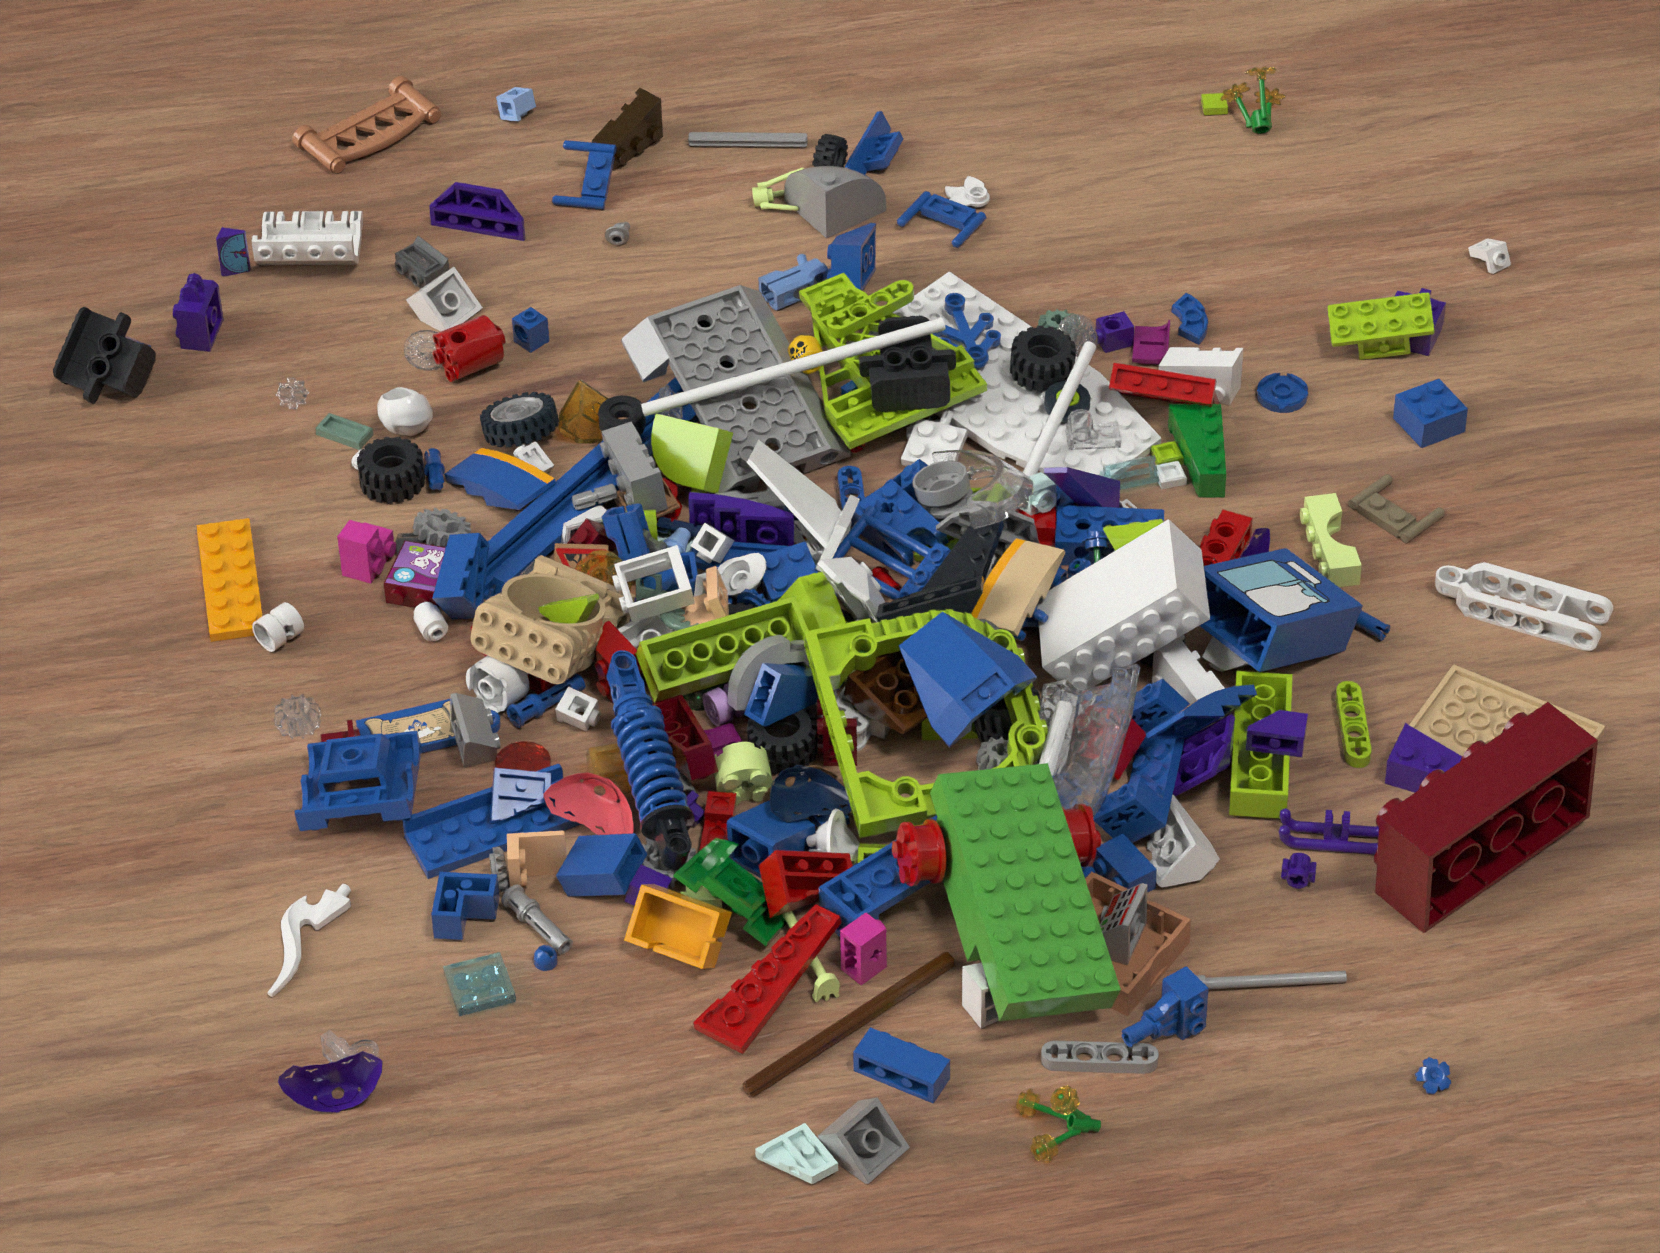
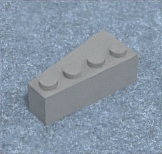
M632 422L602 431L604 442L600 443L601 451L604 458L609 457L610 459L608 464L612 475L617 474L618 476L616 481L620 492L625 491L626 493L624 495L626 505L638 503L642 504L643 510L656 509V512L668 509L661 472L659 468H655V461L652 456L649 457L648 450L645 444H642L641 437Z

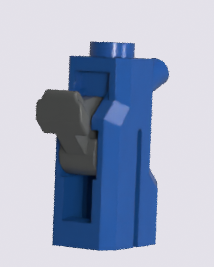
M642 504L627 505L626 510L624 506L608 509L603 514L602 520L607 537L615 542L619 554V561L616 563L667 548L665 542L662 540L657 541L652 537ZM614 564L607 569L610 577L617 575Z

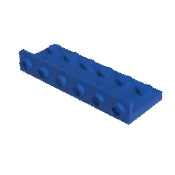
M560 764L536 771L551 773V785L563 779V768ZM492 787L412 814L411 818L403 819L405 839L428 879L438 876L439 872H450L489 858V854L493 853V847H500L506 852L507 834L565 831L582 824L552 814L547 804L492 824L490 823ZM550 797V800L553 801L554 807H556V806H555V799H552V798ZM571 811L564 812V813H569V814H571L572 816H575V815H573V814L571 813Z

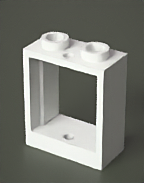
M677 545L614 564L617 575L612 576L616 591L622 590L624 597H620L619 601L623 614L629 612L632 622L695 604L692 589ZM673 569L679 589L633 603L627 582Z

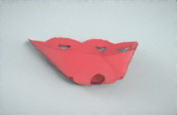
M578 773L559 780L544 793L545 802L552 814L584 824L597 835L633 834L634 832L632 811L625 795L609 778H603L592 773ZM602 786L606 790L605 794L597 795L594 788ZM549 797H551L552 799H555V806H556V807H554L553 801H551ZM571 811V813H572L573 815H575V816H572L571 814H569V813H564V812ZM595 826L603 827L604 832L601 829L596 828Z

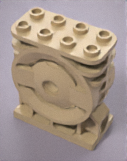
M540 555L535 559L533 571L508 580L504 584L501 593L490 597L477 607L471 631V643L477 651L550 683L562 684L576 672L583 671L592 665L595 659L597 644L603 632L604 622L610 621L619 629L630 622L629 612L623 614L619 601L620 597H624L622 590L617 592L615 586ZM630 593L634 603L635 595ZM599 594V600L586 622L573 624L555 623L539 613L538 607L549 602Z

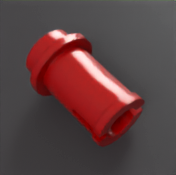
M877 566L872 570L873 577L898 591L902 589L901 585L889 575V570L886 567Z

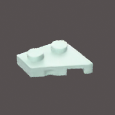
M806 1123L755 1149L758 1160L811 1184L838 1171V1162Z

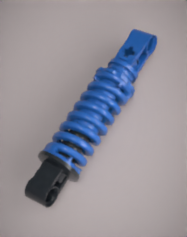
M620 650L612 655L607 672L615 715L611 722V728L617 738V745L621 751V758L628 775V782L635 799V806L639 811L642 834L648 839L656 840L661 862L666 868L679 870L687 862L692 842L688 830L692 827L695 817L693 811L687 805V796L683 792L684 786L681 780H679L680 773L676 768V760L672 756L673 750L668 743V734L664 731L665 724L662 711L659 707L653 706L650 696L645 692L644 681L640 676L635 656L628 651Z

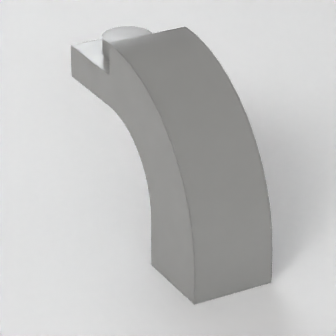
M775 635L760 640L748 648L739 658L731 673L728 684V704L735 710H746L762 663L786 664L807 662L804 641L794 640L790 642L782 635Z

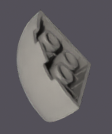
M838 166L810 167L791 173L785 182L784 201L788 205L798 206L799 209L796 212L825 238L886 211V196L882 187L873 179L852 169Z

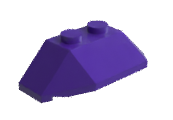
M455 182L429 206L432 226L519 241L525 240L524 219L501 189Z
M1232 714L1184 739L1173 791L1174 796L1215 776L1229 766L1235 726V717Z

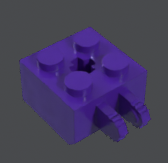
M195 273L189 274L187 277V283L180 291L179 302L173 307V318L177 321L176 337L180 340L181 349L210 352L224 320L219 285L213 280L202 279L200 275Z

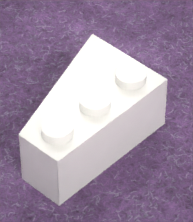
M1170 347L1159 364L1158 370L1216 379L1215 392L1219 403L1230 406L1241 387L1243 348H1236L1234 351H1222L1221 348H1213L1212 351H1200L1199 348Z
M982 963L963 966L962 1006L981 1029L999 1021L983 965Z

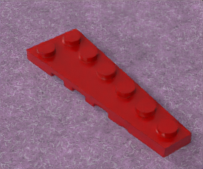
M815 904L788 930L784 937H781L771 947L772 951L761 961L758 959L751 966V971L742 980L737 979L731 985V990L722 999L718 998L694 1021L695 1030L744 1054L841 924L840 916Z

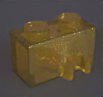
M617 743L589 748L586 753L589 773L603 778H614L613 783L617 787L618 784L624 783L628 787V793H632L627 773L624 769V762L621 758V751Z

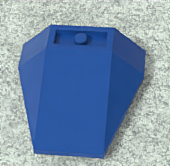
M943 611L899 645L931 727L949 747L972 730V723L1010 692L1017 695L1037 679V676L1018 655Z

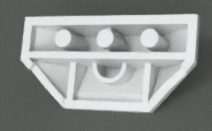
M852 557L819 561L817 563L854 620L870 618L871 624L878 622L876 618L878 606L885 603V600L879 592L882 587L872 577L873 573L864 562L858 564Z

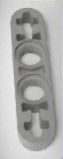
M1049 1041L1042 1046L1041 1063L1046 1069L1051 1071L1146 1074L1155 1071L1158 1066L1159 1057L1156 1047L1147 1043H1137L1129 1047L1121 1042ZM1080 1053H1088L1092 1056V1058L1090 1060L1083 1061L1078 1059L1077 1055ZM1052 1054H1058V1058H1052ZM1119 1054L1122 1056V1059L1114 1062L1110 1061L1107 1056ZM1128 1055L1132 1056V1061L1128 1060ZM1142 1057H1148V1060H1142Z

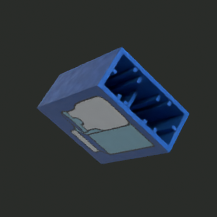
M1284 548L1204 566L1210 620L1199 626L1257 671L1262 672L1345 651L1363 605L1290 550Z

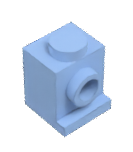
M514 87L496 97L501 120L520 121L522 116L527 115V111L536 107L533 90L529 88Z

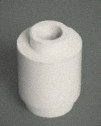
M423 602L415 608L414 621L425 640L437 641L446 635L448 624L436 605L430 602Z

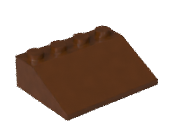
M901 651L877 656L875 665L871 669L866 671L856 670L848 675L843 695L862 714L901 734H905L928 718Z

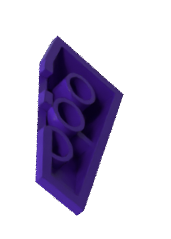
M1069 467L1044 468V474L1078 506L1119 508V480Z

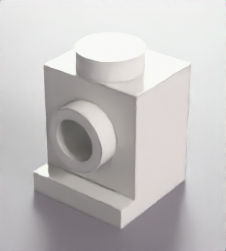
M571 687L567 688L555 709L557 721H564L584 731H587L590 725L595 727L601 716V712L598 711L599 704L597 699ZM584 712L583 716L577 713Z

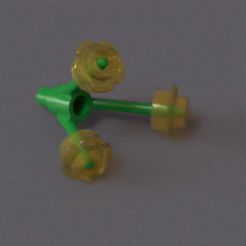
M1070 1086L1060 1087L1053 1092L1050 1099L1051 1108L1039 1104L1040 1095L1034 1093L1031 1088L1026 1093L1021 1092L1016 1102V1109L1020 1110L1021 1117L1028 1116L1033 1118L1038 1110L1067 1121L1069 1131L1055 1139L1049 1134L1033 1137L1031 1152L1038 1161L1044 1160L1045 1163H1051L1052 1158L1058 1155V1144L1071 1137L1080 1135L1081 1132H1099L1101 1128L1100 1120L1091 1119L1090 1115H1086L1077 1109L1079 1097L1077 1096V1091L1073 1088L1071 1089Z

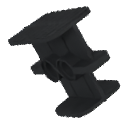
M82 307L76 314L61 352H59L58 358L55 361L53 375L63 384H69L85 390L83 399L92 404L97 402L104 385L136 398L142 393L146 385V381L156 361V353L145 343L141 344L125 338L131 324V317L127 314L120 312L116 320L93 312L87 307ZM112 342H117L116 348L108 351L109 345ZM102 365H106V371L98 375V369Z
M920 315L886 318L878 325V336L929 321V319ZM931 334L881 348L880 355L863 356L859 359L860 375L862 377H870L872 407L878 412L939 408L946 406L950 402V378L948 371L956 368V353L951 349L933 351Z

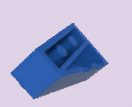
M481 533L449 535L432 599L452 620L474 618L477 607L484 602L489 543Z

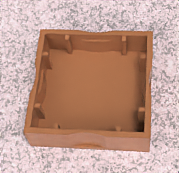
M1091 871L1085 880L1099 924H1101L1100 919L1104 906H1109L1113 896L1127 890V888ZM1147 900V924L1128 965L1112 961L1121 989L1112 1009L1127 1017L1190 943L1191 919L1156 902Z

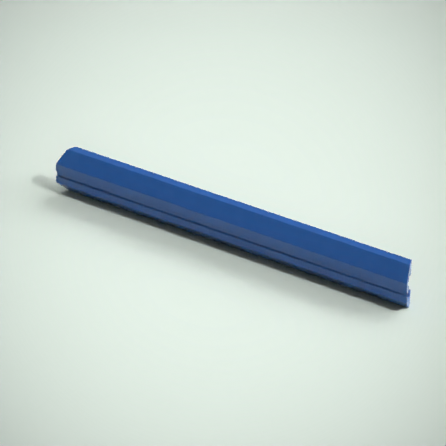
M675 377L647 402L684 391ZM691 404L656 413L694 423L699 420ZM656 414L645 416L646 427L640 435L642 444H645L649 457L652 456L653 460L655 458L652 451L651 434ZM600 443L559 478L556 484L543 492L487 541L489 543L484 593L485 600L501 593L504 584L508 580L528 573L534 567L535 559L538 556H547L555 548V543H561L563 524L593 507L603 506L606 503L598 504V502H595L596 505L576 510L572 503L573 495L589 490L594 492L595 488L608 484H613L616 490L620 491L616 481L618 476L617 474L612 475L608 464L610 459L609 457L604 458Z

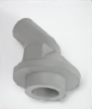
M620 222L609 227L605 232L606 240L614 245L625 244L629 240L630 224L628 222Z

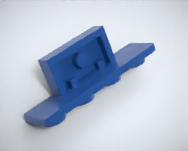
M882 111L876 112L846 163L845 168L865 175L867 171L883 170L890 165L904 138L900 131L890 133L891 127Z

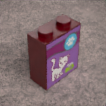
M405 540L384 581L386 603L416 608L423 602H430L439 609L440 606L432 598L446 547Z

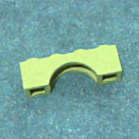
M1336 493L1305 497L1304 508H1300L1301 523L1307 526V540L1313 544V557L1319 561V573L1338 587L1360 585L1362 565L1356 548L1343 545L1331 537L1332 534L1341 529L1342 509Z

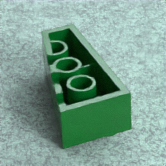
M1169 404L1168 429L1170 434H1173L1174 441L1184 456V466H1187L1189 470V477L1198 498H1225L1226 461L1221 404H1212V407L1198 404Z

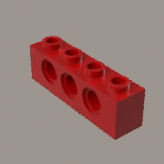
M1222 509L1219 517L1212 520L1208 536L1204 535L1202 538L1200 549L1202 550L1203 566L1240 558L1252 536L1253 518Z

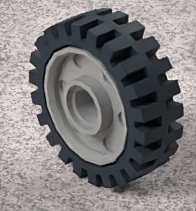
M525 392L521 396L514 394L512 398L504 397L502 401L497 400L493 402V405H488L480 414L481 427L486 442L492 446L497 445V447H503L504 445L512 447L513 444L517 447L522 446V443L525 442L530 444L532 440H541V436L547 437L559 425L558 413L553 397L551 398L549 394L546 395L542 392L540 394L532 392L530 395L528 392Z

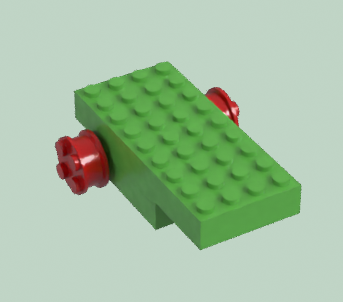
M1048 763L938 774L930 792L938 817L937 820L927 819L921 825H913L909 821L902 822L898 828L897 840L892 842V854L898 860L899 877L902 884L906 883L908 886H916L919 881L929 880L933 884L940 883L943 880L967 962L981 960L999 1021L1112 1008L1121 989L1081 868L1089 867L1093 864L1096 850L1101 846V835L1095 828L1092 808L1083 803L1075 804L1072 809H1064L1061 806Z

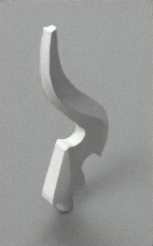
M342 884L336 892L326 889L320 902L316 905L308 904L307 896H304L291 904L281 920L284 963L279 977L268 991L269 996L274 997L280 992L298 970L301 960L300 928L305 924H309L314 927L315 931L319 930L351 907L350 899L347 898L351 892L348 885Z

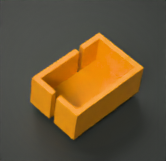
M642 884L624 940L646 949L653 948V951L701 969L715 968L722 942L717 940L725 936L732 912L655 884Z

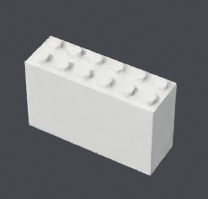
M1168 519L1050 589L1046 598H1040L1037 604V609L1044 611L1048 615L1046 622L1039 621L1042 667L1071 693L1076 694L1077 697L1080 692L1089 690L1210 620L1202 550Z

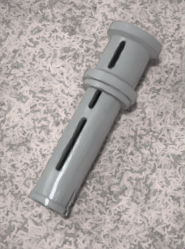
M513 885L505 891L501 899L502 904L507 908H511L517 914L518 920L530 924L560 955L561 953L565 954L571 949L573 941L540 910V904L535 899H530L524 893V888L521 885Z

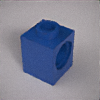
M532 307L512 318L514 342L528 352L532 353L549 342L548 318Z

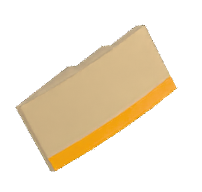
M1016 538L1003 553L986 579L983 593L971 613L972 616L976 619H986L994 623L999 629L1007 630L1012 635L1018 637L1026 617L1031 618L1039 599L1046 598L1066 553L1065 550Z

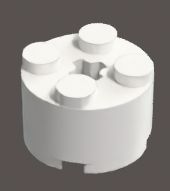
M487 655L467 670L466 683L469 691L471 689L474 690L477 695L476 698L483 699L485 709L490 708V710L498 713L506 710L508 705L515 704L528 694L529 679L527 675L529 673Z

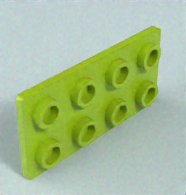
M1429 293L1328 305L1332 346L1358 344L1360 360L1411 354L1409 337L1434 334Z

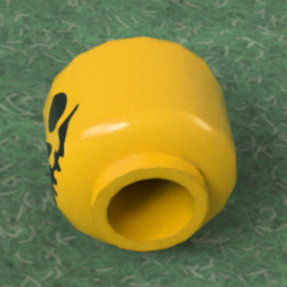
M800 335L789 344L787 352L792 361L823 352L815 337ZM821 366L808 369L802 372L805 374H812L818 371Z

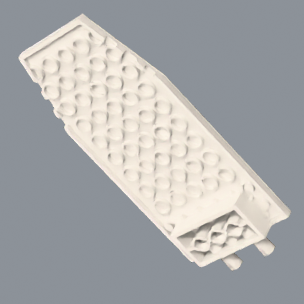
M948 272L914 295L911 303L892 313L900 317L920 315L928 318L929 321L942 317L945 325L958 330L953 316L947 313L944 305L945 297L948 294L959 293L965 297L963 313L970 330L978 321L981 313L993 315V327L984 330L975 341L976 345H980L985 340L986 332L989 330H997L1001 333L1000 344L996 347H991L987 352L989 355L988 363L984 367L975 368L986 381L988 391L935 414L942 417L944 410H947V412L949 410L952 411L954 414L950 422L952 426L967 429L968 437L1004 460L1006 457L1016 460V465L1025 468L1050 416L1044 408L1046 391L1037 393L1036 390H1026L1025 386L1021 387L1017 384L1018 381L1013 380L1009 370L1013 339L1019 335V332L1022 330L1027 331V328L1031 326L951 272ZM870 331L868 335L878 336V332ZM942 335L941 337H938V338H942V337L949 338V337H947V336H945V335ZM949 338L952 341V343L957 344L959 346L962 345L964 348H966L963 343L956 341L952 338ZM1088 365L1080 384L1090 394V409L1087 415L1079 421L1061 422L1039 468V471L1043 474L1044 468L1069 467L1116 479L1150 453L1151 446L1161 444V437L1118 391L1109 389V381L1100 372Z

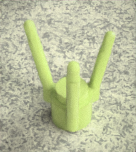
M804 168L791 171L766 182L757 183L758 187L752 188L755 207L761 206V210L797 211L799 209L798 206L770 203L774 202V197L784 196V190L773 191L772 187H767L786 180L791 173Z

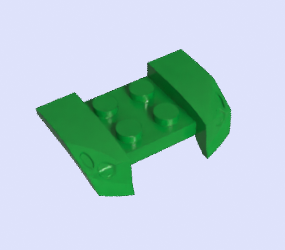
M715 838L685 863L673 877L695 893L704 886L713 897L721 899L737 915L745 917L748 921L743 929L766 946L782 930L787 922L782 914L770 918L763 883L730 859V856L739 844Z

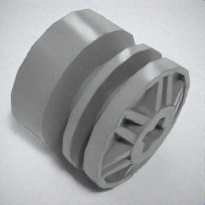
M940 461L922 468L913 478V487L919 504L938 522L943 521L953 512L975 500L973 491L970 488L966 467L960 462Z

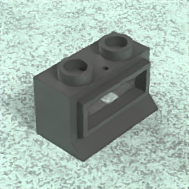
M417 236L413 244L395 253V268L398 273L407 277L419 288H423L449 270L448 258L420 236Z

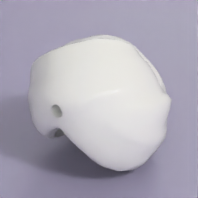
M403 387L392 389L383 394L377 404L380 421L387 430L394 434L414 436L426 429L433 418V411L426 396L412 389Z

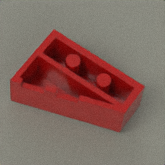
M775 850L759 865L770 918L818 902L819 887L852 867L850 853Z

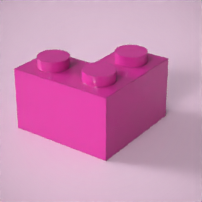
M349 520L337 536L342 576L370 584L377 575L381 574L385 563L389 557H393L396 551L393 530L373 524Z

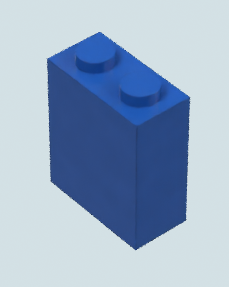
M636 833L578 836L556 877L567 896L625 895L638 868L644 862L647 852Z

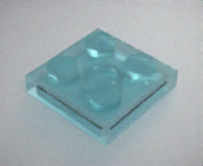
M500 952L443 966L444 976L459 1016L516 1002V995Z

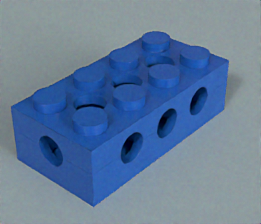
M1058 505L1055 548L1063 549L1066 552L1060 565L1069 566L1073 560L1078 558H1085L1091 564H1094V552L1086 551L1085 544L1082 543V540L1087 537V533L1102 531L1103 535L1106 536L1103 527L1107 525L1118 526L1131 522H1148L1155 519H1163L1164 521V510ZM1110 541L1107 542V549L1100 551V560L1115 551Z

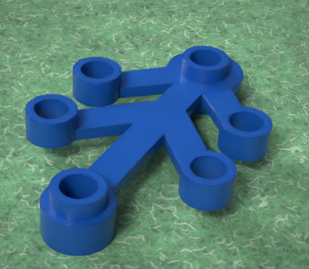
M950 293L945 297L944 308L949 315L953 316L958 330L945 325L946 330L933 333V335L937 337L945 335L963 343L966 347L965 350L974 360V367H984L989 360L987 352L991 347H996L1000 344L1001 333L997 330H989L986 332L985 340L980 345H976L975 341L984 330L993 327L994 317L990 313H981L978 321L970 330L963 313L965 297L959 293ZM940 338L955 347L959 346L957 344L952 343V341L949 338Z

